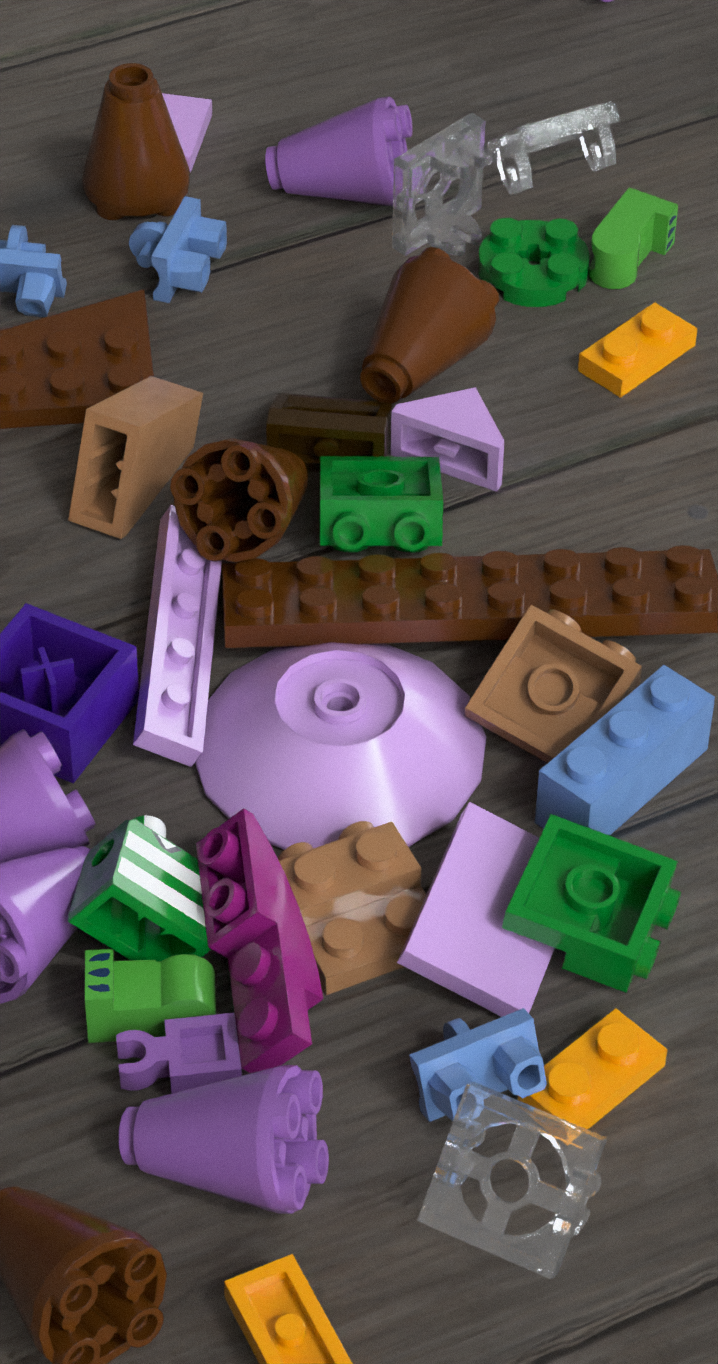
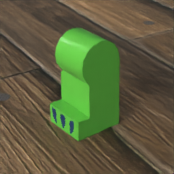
M629 187L592 235L591 243L594 258L589 267L591 280L595 284L608 289H622L634 283L637 277L638 266L650 251L665 255L673 246L678 204Z
M113 949L85 950V1010L88 1043L116 1041L117 1034L128 1030H140L149 1033L153 1037L166 1036L164 1020L215 1015V971L212 964L202 957L188 954L171 956L159 962H156V960L114 961Z

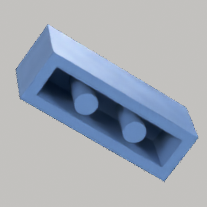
M665 665L660 667L539 770L535 823L544 829L550 814L610 836L708 749L715 696Z

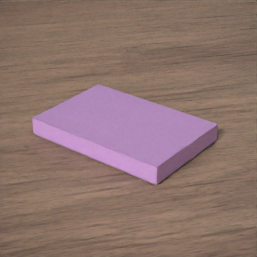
M469 802L461 814L397 963L501 1017L522 1008L529 1013L555 948L502 928L505 911L539 837Z

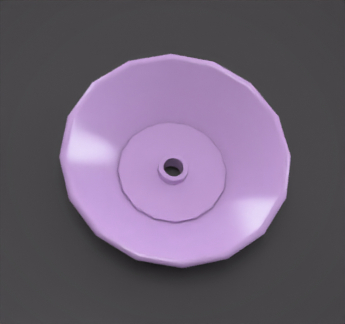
M330 642L310 646H283L274 648L231 672L209 698L203 753L196 760L195 765L206 797L228 819L243 808L254 814L270 844L282 850L300 842L309 843L313 848H317L337 841L343 830L351 824L360 821H368L374 827L392 821L407 846L410 847L453 821L480 784L486 735L480 724L465 717V707L470 700V696L433 662L386 643L349 644Z

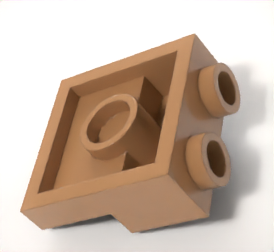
M530 605L466 705L465 717L548 763L639 686L642 666L636 663L635 656L622 645L610 640H604L600 643L580 632L581 628L578 623L568 615L554 609H550L546 613Z
M368 821L356 822L343 830L337 841L317 848H313L309 843L300 842L287 847L279 855L278 860L285 872L302 914L315 956L321 987L326 995L404 967L398 964L397 961L426 897V893L421 887V866L392 821L374 827Z

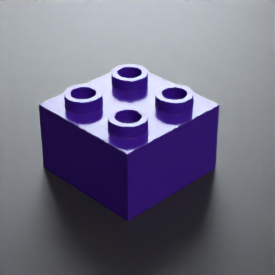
M25 603L0 633V746L11 735L22 729L27 732L29 737L42 731L62 764L60 767L61 771L54 774V776L74 784L138 702L137 647Z

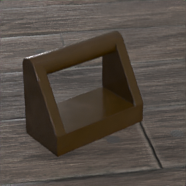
M278 393L269 408L266 423L267 446L291 451L304 462L307 471L320 472V456H387L391 436V414L394 409V403Z

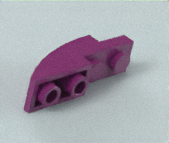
M243 808L219 827L212 829L203 839L197 842L196 849L208 947L228 958L241 1069L254 1073L281 1066L312 1045L308 1010L323 1000V993L310 938L285 872L254 814Z

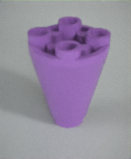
M389 96L377 98L280 139L277 146H270L266 149V171L271 188L273 190L284 189L288 194L392 207L405 205L409 192L419 191L420 187L417 162L415 159L408 160L405 138L412 137V119L408 105L396 106L394 99Z
M22 729L11 735L0 746V863L63 847L74 848L76 846L86 847L90 845L86 832L93 829L96 823L76 789L67 795L62 791L54 777V774L61 771L60 767L62 764L42 731L29 737L27 732Z
M76 846L74 848L63 847L0 863V1004L15 1000L25 994L76 931L77 927L68 922V913L85 857L91 849L84 846Z
M281 1065L143 1101L140 1107L129 1106L123 1112L119 1126V1150L122 1160L127 1165H138L139 1169L147 1174L274 1213L292 1214L303 1208L310 1185L323 1184L328 1173V1147L324 1140H317L316 1114L320 1111L323 1098L321 1076L316 1070H302L297 1065Z

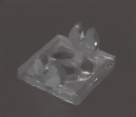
M612 101L519 126L484 143L481 150L486 165L497 162L507 191L510 195H514L533 188L528 153L580 139L585 158L593 172L615 165V143L610 125L621 121L616 102L612 103Z
M471 112L394 159L392 248L407 256L427 243L432 247L445 251L447 254L462 256L465 254L466 242L476 246L482 243V230L477 221L470 216L479 211L482 205L483 167L486 166V153L484 151L486 121ZM437 171L440 172L441 176L437 185L430 192L426 193L429 180ZM459 178V192L457 196L443 205V196L451 182ZM422 200L425 202V216L417 220L415 204Z
M476 1082L467 1083L417 1221L552 1279L558 1275L571 1238L579 1234L590 1216L591 1211L585 1208L589 1198L594 1196L601 1186V1173L597 1172L596 1169L608 1138ZM508 1123L517 1125L508 1151L496 1153L490 1158L472 1151L473 1148L478 1147L484 1141L488 1128ZM540 1134L550 1141L561 1157L566 1178V1191L540 1180L538 1168L531 1160ZM501 1160H514L521 1164L527 1172L529 1179L528 1190L519 1201H504L492 1189L490 1182L491 1171L495 1164ZM468 1176L479 1180L481 1193L488 1202L481 1223L476 1220L463 1200L460 1185L464 1183ZM529 1203L556 1213L551 1221L535 1232L517 1236L504 1234L511 1212L521 1209Z

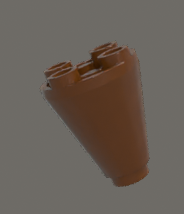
M122 64L110 72L109 80L105 83L82 177L83 189L88 199L96 205L97 214L107 220H118L125 216H146L151 214L160 216L174 215L189 189L190 169L157 80L153 78L151 69L142 64Z
M428 247L420 255L408 258L392 277L368 345L360 374V381L364 390L379 402L395 403L401 398L408 397L476 350L493 333L497 319L495 307L499 303V295L495 287L487 281L476 278L466 267L452 261L449 255L439 248Z
M234 438L207 443L187 457L182 468L171 479L170 488L174 497L179 524L191 542L197 547L200 555L207 560L238 562L257 558L279 543L307 489L308 472L304 462L289 450Z
M7 1187L0 1190V1276L36 1348L53 1364H107L131 1346L135 1348L143 1347L158 1335L164 1321V1316L159 1306L163 1300L167 1273L162 1254L137 1232L37 1191L20 1187Z

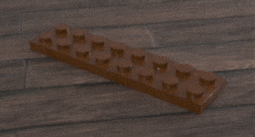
M686 545L674 546L664 551H637L632 548L617 547L607 552L576 553L567 549H555L546 554L515 555L507 551H493L484 556L454 557L447 553H431L422 558L394 559L386 555L375 554L365 556L360 560H330L325 557L311 556L292 562H268L264 559L254 558L239 561L238 563L222 564L225 648L310 646L330 642L375 644L505 640L510 638L530 605L546 613L550 609H554L568 615L578 623L581 628L580 632L589 637L718 633V574L710 549H698Z

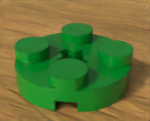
M500 218L491 224L490 234L480 245L478 274L480 280L487 281L495 288L502 290L503 300L525 307L553 306L566 301V293L577 285L578 292L586 285L590 255L586 243L578 236L577 225L570 220L558 218L548 222ZM529 261L540 262V264L531 265L529 264Z

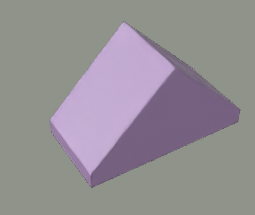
M476 387L400 403L394 407L391 414L392 456L439 457L441 473L496 492L502 485L504 439Z

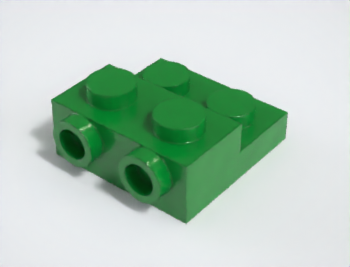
M320 456V546H333L334 549L343 552H359L367 549L368 546H393L396 550L410 553L424 551L429 546H442L443 492L439 457Z
M550 814L505 911L502 928L566 952L562 969L627 993L634 975L647 980L661 944V941L650 937L654 927L658 926L668 930L682 892L670 887L678 861Z

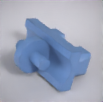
M186 196L183 198L169 225L165 222H144L138 224L130 235L129 246L141 267L149 268L151 266L158 272L159 282L153 291V300L169 303L177 288L202 293L209 279L210 257L220 259L226 249L227 226L225 221L201 217L200 199Z
M12 225L8 240H0V291L17 293L15 300L17 310L24 315L46 317L54 297L64 298L67 282L66 278L62 276L60 254L46 253L45 244L29 243L26 227Z
M524 1008L471 1030L461 1018L444 1023V1041L409 1055L419 1087L420 1097L418 1102L420 1111L429 1122L447 1116L454 1123L460 1125L481 1116L483 1110L487 1107L486 1098L509 1090L513 1095H518L523 1099L544 1090L547 1085L543 1058L538 1048L534 1019Z

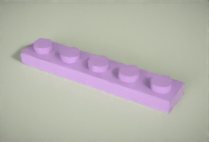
M170 505L160 519L133 745L192 767L203 753L222 560L211 561L200 555L197 547L191 542L179 524L175 506Z

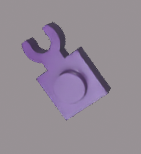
M235 1013L164 1020L166 1036L153 1037L149 1033L140 1030H128L116 1035L118 1059L132 1057L142 1059L136 1063L119 1064L121 1089L141 1090L152 1085L158 1078L170 1077L171 1093L242 1076Z

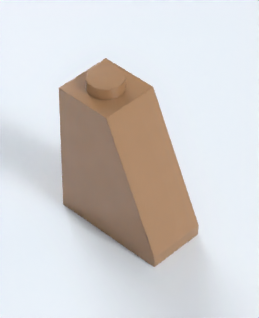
M150 376L87 408L68 521L119 539L127 536L194 448L203 393Z

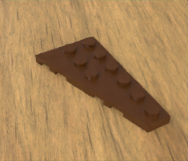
M145 290L0 330V429L84 423L87 408L150 376L154 377Z

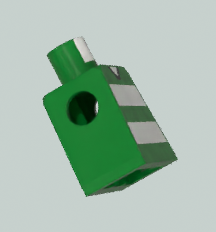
M144 815L131 820H125L89 851L85 857L68 913L69 923L129 960H156V962H159L171 956L181 954L203 957L212 950L208 947L198 859L166 839V826L160 819Z

